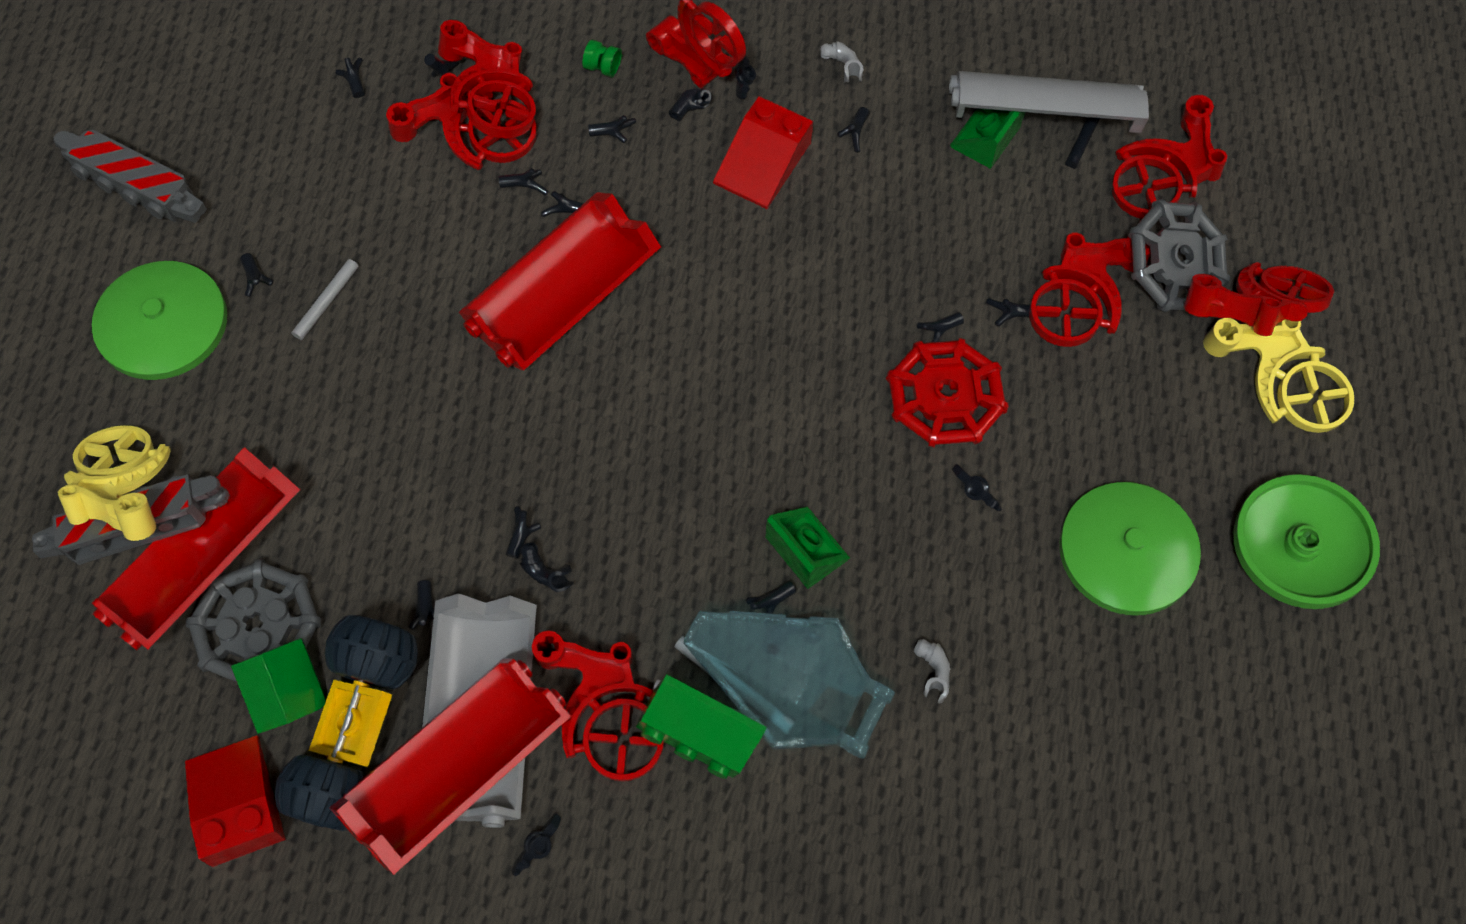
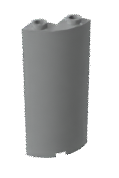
M958 71L956 75H951L949 93L952 94L951 106L956 107V117L960 118L963 116L965 107L1120 119L1129 120V132L1141 133L1149 119L1147 91L1143 90V85Z
M459 593L435 601L422 728L503 658H513L516 661L519 659L532 672V642L535 633L537 605L513 596L485 603ZM525 758L455 821H482V826L501 828L505 826V821L520 819Z

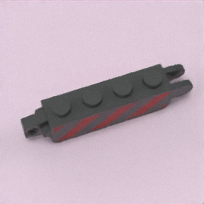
M61 130V132H58L53 137L56 147L61 148L62 156L71 164L70 170L78 178L84 181L88 178L95 181L102 190L110 194L113 191L120 194L132 206H137L138 204L144 206L151 215L158 219L165 217L176 222L178 218L196 223L207 210L204 203L193 195L184 175L95 130L84 131L80 136Z
M189 474L175 476L167 481L151 486L139 487L129 492L141 493L147 497L156 522V530L151 536L143 540L131 541L125 538L122 531L113 528L102 520L89 519L80 525L70 524L64 512L52 516L53 526L32 535L33 552L40 559L65 555L72 562L81 565L199 528L206 520L205 512L225 505L228 499H230V495L226 488L221 487L220 481L215 476L212 477L210 475L194 480Z

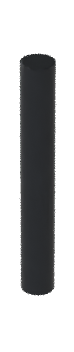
M1087 117L1065 162L1066 166L1073 169L1077 168L1100 118Z

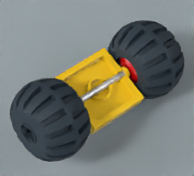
M347 615L333 627L326 640V665L331 672L354 680V682L351 684L333 680L309 751L328 756L327 760L330 761L308 755H297L284 766L278 776L275 800L277 809L282 814L315 826L348 831L329 807L341 799L366 774L360 770L340 764L344 760L368 767L392 697L390 693L368 687L370 685L394 690L401 687L409 679L416 667L418 655L415 637L410 632L386 622L358 615Z

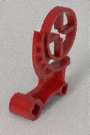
M680 0L678 4V19L670 15L646 33V39L650 47L659 55L664 54L666 57L680 62L691 75L693 83L699 88H703L717 76L725 77L730 75L733 70L732 68L741 62L746 55L745 42L739 28L722 8L712 2L705 1L697 6L693 0ZM702 13H705L712 17L713 23L708 18H706ZM723 30H724V31L726 32V34H727V35H723V36L718 35V34H719L720 32H722ZM714 34L716 37L711 40L709 36ZM722 48L725 49L733 57H730L723 53Z
M458 20L444 21L440 27L439 55L443 59L452 62L459 61L463 57L470 58L476 62L475 65L465 69L455 79L450 93V109L453 112H458V108H465L473 126L489 136L505 139L525 134L533 125L536 106L532 96L528 93L533 87L531 80L519 73L522 47L515 42H507L504 46L495 45L468 30L466 25ZM473 88L468 95L467 101L460 100L465 92ZM488 92H504L500 101V108L498 109L496 101L481 97L480 95ZM513 95L520 99L526 105L528 111L507 106L510 96ZM473 106L495 112L491 124L480 118ZM506 108V117L522 121L523 123L511 127L499 126L502 118V109Z
M445 73L441 76V88L433 94L415 99L409 103L399 102L392 104L386 112L390 135L398 142L412 140L416 136L418 128L432 119L439 120L443 125L444 136L452 152L461 161L477 170L482 169V161L484 159L496 163L515 161L526 155L536 141L537 132L534 119L530 137L524 145L516 138H505L506 142L515 151L497 153L487 150L486 148L500 139L489 135L477 142L474 136L475 127L470 120L468 124H463L467 117L466 109L458 108V112H453L450 109L451 88L457 78L453 73ZM471 90L465 92L460 100L467 101ZM488 92L480 96L491 100L493 93ZM495 99L494 101L497 102L498 109L500 108L501 99ZM509 99L507 106L528 111L521 103ZM477 108L475 112L480 118L483 117L491 124L494 115L490 111ZM511 118L505 123V127L516 126L523 122ZM461 131L469 133L470 143L476 153H478L477 156L473 155L464 145L461 139Z
M1194 95L1185 104L1180 123L1183 130L1188 133L1190 141L1179 143L1167 139H1144L1132 142L1116 151L1117 159L1119 161L1124 160L1125 162L1115 172L1112 194L1122 210L1131 216L1143 219L1151 209L1152 203L1156 201L1154 191L1176 187V195L1171 202L1179 203L1182 192H1189V196L1195 198L1197 184L1206 180L1217 181L1220 179L1227 161V154L1221 149H1214L1211 143L1210 118L1214 105L1210 98L1204 95ZM1145 165L1158 167L1171 176L1154 180L1151 188L1147 189L1145 197L1149 209L1136 207L1124 199L1125 196L1140 194L1143 186L1147 185L1149 176ZM1136 167L1141 183L1118 187L1120 176L1128 169ZM1179 170L1184 175L1188 184H1183L1182 176Z
M1071 233L1067 236L1060 254L1062 264L1050 266L1043 270V278L1050 281L1043 284L1035 292L1029 310L1030 322L1036 333L1047 342L1062 347L1084 344L1095 335L1099 326L1108 328L1106 333L1115 334L1121 318L1122 304L1118 288L1107 273L1106 267L1108 265H1121L1124 269L1133 272L1132 240L1129 236L1105 243H1090L1085 241L1082 234ZM1145 244L1147 265L1151 251L1150 246ZM1060 289L1061 307L1036 306L1037 301L1042 295L1051 290ZM1069 290H1072L1084 296L1093 308H1072L1070 315L1065 314L1062 320L1061 336L1048 330L1038 317H1059L1061 311H1066L1069 307ZM1097 294L1105 303V306L1108 311L1109 320L1102 319L1103 308ZM1070 317L1095 319V324L1089 331L1082 335L1071 337Z
M1256 262L1245 267L1240 272L1236 282L1238 293L1223 287L1222 282L1212 275H1194L1185 300L1184 309L1189 314L1198 317L1211 316L1237 319L1253 327V331L1256 334L1271 336L1275 326L1285 319L1298 322L1305 319L1307 313H1316L1327 309L1334 295V288L1329 281L1312 271L1293 266H1274L1264 270L1260 268L1261 263ZM1256 275L1261 277L1259 284L1254 279ZM1287 279L1296 280L1295 285L1292 288L1291 286L1293 282ZM1277 290H1281V291L1289 292V293H1288V295H1286V294H1283V293H1281V292H1279V291H1277ZM1300 291L1299 296L1305 299L1296 298L1297 292Z
M553 631L539 633L533 639L532 652L537 663L542 668L548 670L556 668L577 669L583 674L581 684L573 692L565 708L571 716L562 724V741L566 758L576 757L575 753L585 752L589 763L599 774L615 781L635 780L650 772L662 755L663 741L659 745L650 742L644 737L631 736L629 738L631 745L657 747V750L645 767L630 774H624L627 751L625 745L619 746L616 773L602 768L593 758L589 742L611 744L618 742L617 735L591 733L594 723L602 714L610 709L623 707L621 733L622 735H627L631 707L643 712L646 707L643 704L644 697H651L653 690L645 686L634 684L630 669L632 653L629 645L624 642H617L610 648V653L589 650L576 643L565 642L559 634ZM548 644H554L555 649L558 651H552L550 657H545L544 652L541 650H546ZM619 653L627 654L626 658L622 660L615 657ZM616 692L636 693L634 700L616 699L602 706L597 701L603 696ZM590 706L594 712L586 723L583 743L574 744V734L578 721Z

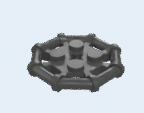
M1164 199L1156 200L1137 226L1130 229L1128 236L1132 240L1133 273L1131 277L1133 280L1136 279L1154 299L1159 310L1163 312L1169 310L1185 311L1184 304L1186 298L1177 297L1179 289L1189 290L1192 277L1196 274L1212 275L1222 282V286L1229 284L1231 277L1227 274L1225 243L1228 240L1227 235L1222 234L1202 211L1201 204L1197 202H1192L1191 204L1166 202ZM1174 216H1184L1185 223L1176 222ZM1159 220L1163 228L1158 233L1149 231ZM1201 229L1207 237L1202 238L1197 232ZM1145 244L1150 246L1151 265L1146 266ZM1179 249L1181 254L1186 256V260L1182 262L1178 257ZM1153 273L1156 281H1158L1159 283H1164L1166 285L1165 290H1163L1158 285V283L1151 277L1150 274Z
M256 559L251 565L217 577L208 586L192 616L186 619V627L190 629L199 659L197 666L202 672L210 671L237 682L231 668L232 664L223 661L229 653L244 660L284 645L293 628L299 629L294 641L302 638L305 647H307L316 628L321 627L322 620L317 616L307 586L308 579L303 574L295 575L269 565L264 559ZM253 579V587L240 588L234 594L228 589ZM266 579L286 587L280 594L265 589ZM221 595L226 600L216 619L208 618ZM295 597L302 614L298 617L290 615L287 604ZM259 615V620L263 625L260 628L254 627L251 632L247 631L249 626L246 622L248 619ZM206 630H215L216 635L219 637L221 645L214 650L211 649Z

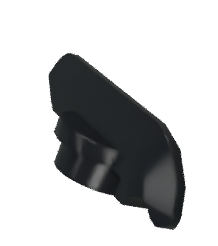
M746 55L735 68L737 79L736 96L739 99L747 97V92L750 90L749 85L756 78V72L749 65L750 60Z
M958 464L954 466L952 470L965 484L964 490L970 499L976 501L983 500L987 506L996 511L1002 510L997 499L989 493V483L984 477L977 475L971 477Z
M556 812L540 831H533L526 837L523 846L524 850L518 856L512 868L514 876H518L522 870L529 868V863L532 859H542L549 854L551 850L550 837L558 829L561 817Z

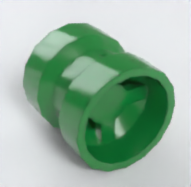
M591 39L585 48L582 66L590 71L599 70L603 75L612 78L620 66L622 50L615 46L605 47L600 41Z

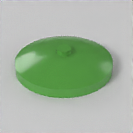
M152 262L124 273L104 291L97 302L92 317L93 339L106 361L121 373L145 380L171 378L195 368L215 350L226 328L227 307L220 289L204 271L183 262Z
M1287 475L1262 484L1246 499L1238 512L1234 525V546L1239 562L1246 574L1265 593L1291 606L1305 609H1324L1340 605L1356 596L1368 584L1378 566L1380 541L1375 523L1369 512L1350 492L1323 478L1310 475Z
M1117 482L1105 484L1087 492L1072 506L1065 518L1060 533V556L1071 582L1090 601L1115 613L1147 615L1170 607L1190 588L1199 570L1201 558L1200 542L1191 519L1173 499L1159 490L1146 485Z

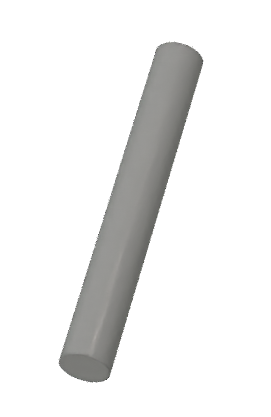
M351 259L346 261L291 333L294 337L300 340L304 339L359 266L355 261Z

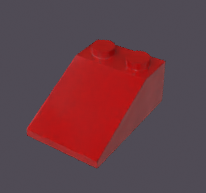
M758 96L743 118L713 180V184L768 209L811 144L813 121Z
M253 736L185 761L190 825L199 860L214 867L286 840L259 736Z

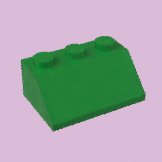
M667 674L655 687L635 726L642 730L641 735L645 739L661 745L662 741L675 748L674 753L690 762H694L697 759L707 764V770L722 779H727L728 776L733 778L742 771L767 728Z

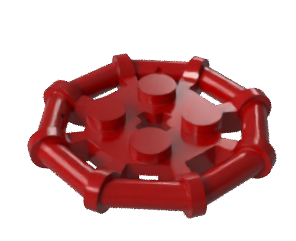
M959 338L958 341L931 343L917 341L913 343V348L893 370H889L886 376V380L890 384L893 405L892 418L895 422H901L927 441L930 447L935 448V445L966 442H973L976 445L982 442L985 433L1002 414L1007 413L1009 404L1005 401L1000 374L1002 367L998 362H992L965 343L966 339ZM953 354L952 358L933 359V355ZM964 357L979 369L977 371L973 368L969 370L964 366L965 362L961 358ZM918 361L924 364V369L920 373L918 372L916 375L909 373ZM988 380L990 395L983 394L981 381ZM943 385H949L950 390H956V393H953L952 396H945L940 391ZM903 386L913 387L914 400L906 403ZM979 406L988 409L976 423L972 417L975 410ZM918 410L922 412L926 419L934 421L932 428L912 414ZM962 422L964 429L941 431L942 424Z

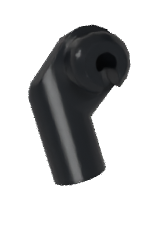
M706 88L686 90L669 110L670 117L681 121L689 110L706 108L712 101V93Z

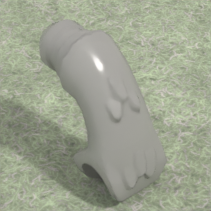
M839 41L832 44L826 43L821 46V57L823 59L833 58V60L837 59V61L845 63L844 82H849V76L851 75L857 76L859 82H862L864 68L854 51Z
M925 639L918 640L914 653L918 657L925 658V661L929 662V665L935 670V677L927 681L923 694L927 697L929 690L938 689L941 692L938 703H943L949 694L950 663L939 643H929Z

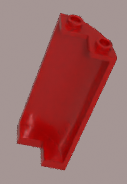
M597 192L460 310L459 313L465 320L463 326L472 337H480L490 346L504 366L509 368L513 365L524 371L659 250L661 246L645 221L630 220L613 194Z
M245 447L216 477L220 481L221 487L226 488L229 492L230 499H228V502L222 505V507L218 506L216 509L205 512L206 520L201 527L152 542L91 603L97 608L92 615L108 628L115 623L125 631L120 637L136 651L141 646L148 650L300 491L277 468L273 466L269 469Z
M503 658L345 793L341 799L329 807L356 840L363 844L371 852V855L391 874L395 875L571 717L564 709L567 705L564 698L553 688L549 690L544 687H536L530 679L533 676L532 672L521 660L518 659L516 661L513 658Z

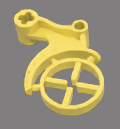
M1223 318L1215 323L1203 340L1204 348L1210 355L1223 357L1233 351L1254 349L1259 353L1260 361L1255 377L1256 392L1261 407L1272 424L1276 423L1284 415L1289 422L1300 429L1321 433L1337 428L1350 416L1354 407V392L1349 380L1336 367L1319 361V358L1325 356V349L1309 346L1300 331L1301 321L1285 319L1275 326L1271 336L1258 335L1253 331V327L1248 324H1239L1231 318ZM1310 359V361L1294 366L1288 373L1279 369L1282 365L1293 360ZM1302 371L1309 393L1287 396L1289 379L1293 374ZM1314 371L1328 375L1340 387V389L1323 391L1318 396L1319 400L1313 404L1318 424L1303 419L1291 407V405L1308 403L1313 398L1312 394L1319 389ZM1275 376L1281 379L1277 391L1279 409L1276 406L1273 394ZM1344 398V410L1341 417L1337 421L1329 423L1323 401Z
M135 426L106 428L82 440L73 452V461L78 473L69 471L64 474L68 485L58 491L59 499L69 523L80 525L89 519L105 521L113 528L122 531L125 538L131 541L143 540L151 536L156 530V522L147 497L141 493L129 492L144 485L160 472L169 458L171 452L169 446L160 444L158 449H154L150 435L145 430ZM118 440L114 444L119 461L127 463L109 468L114 461L109 447L102 444ZM136 440L145 443L142 452L127 450ZM86 455L101 457L91 468L82 464Z

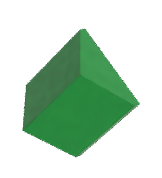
M977 108L950 146L952 149L991 169L1020 129L1025 112Z
M808 507L773 514L767 519L765 538L807 589L850 559Z
M302 638L231 666L257 734L289 724L324 708L326 697Z

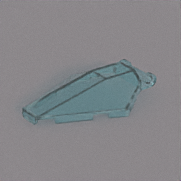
M700 610L684 638L683 644L743 715L767 727L762 737L773 750L838 745L850 754L864 759L869 750L867 743L886 704L891 703L895 695L892 689L869 677L838 618L809 617V619L787 618L783 614L742 611L719 613ZM863 692H866L873 698L855 736L852 737L844 733Z

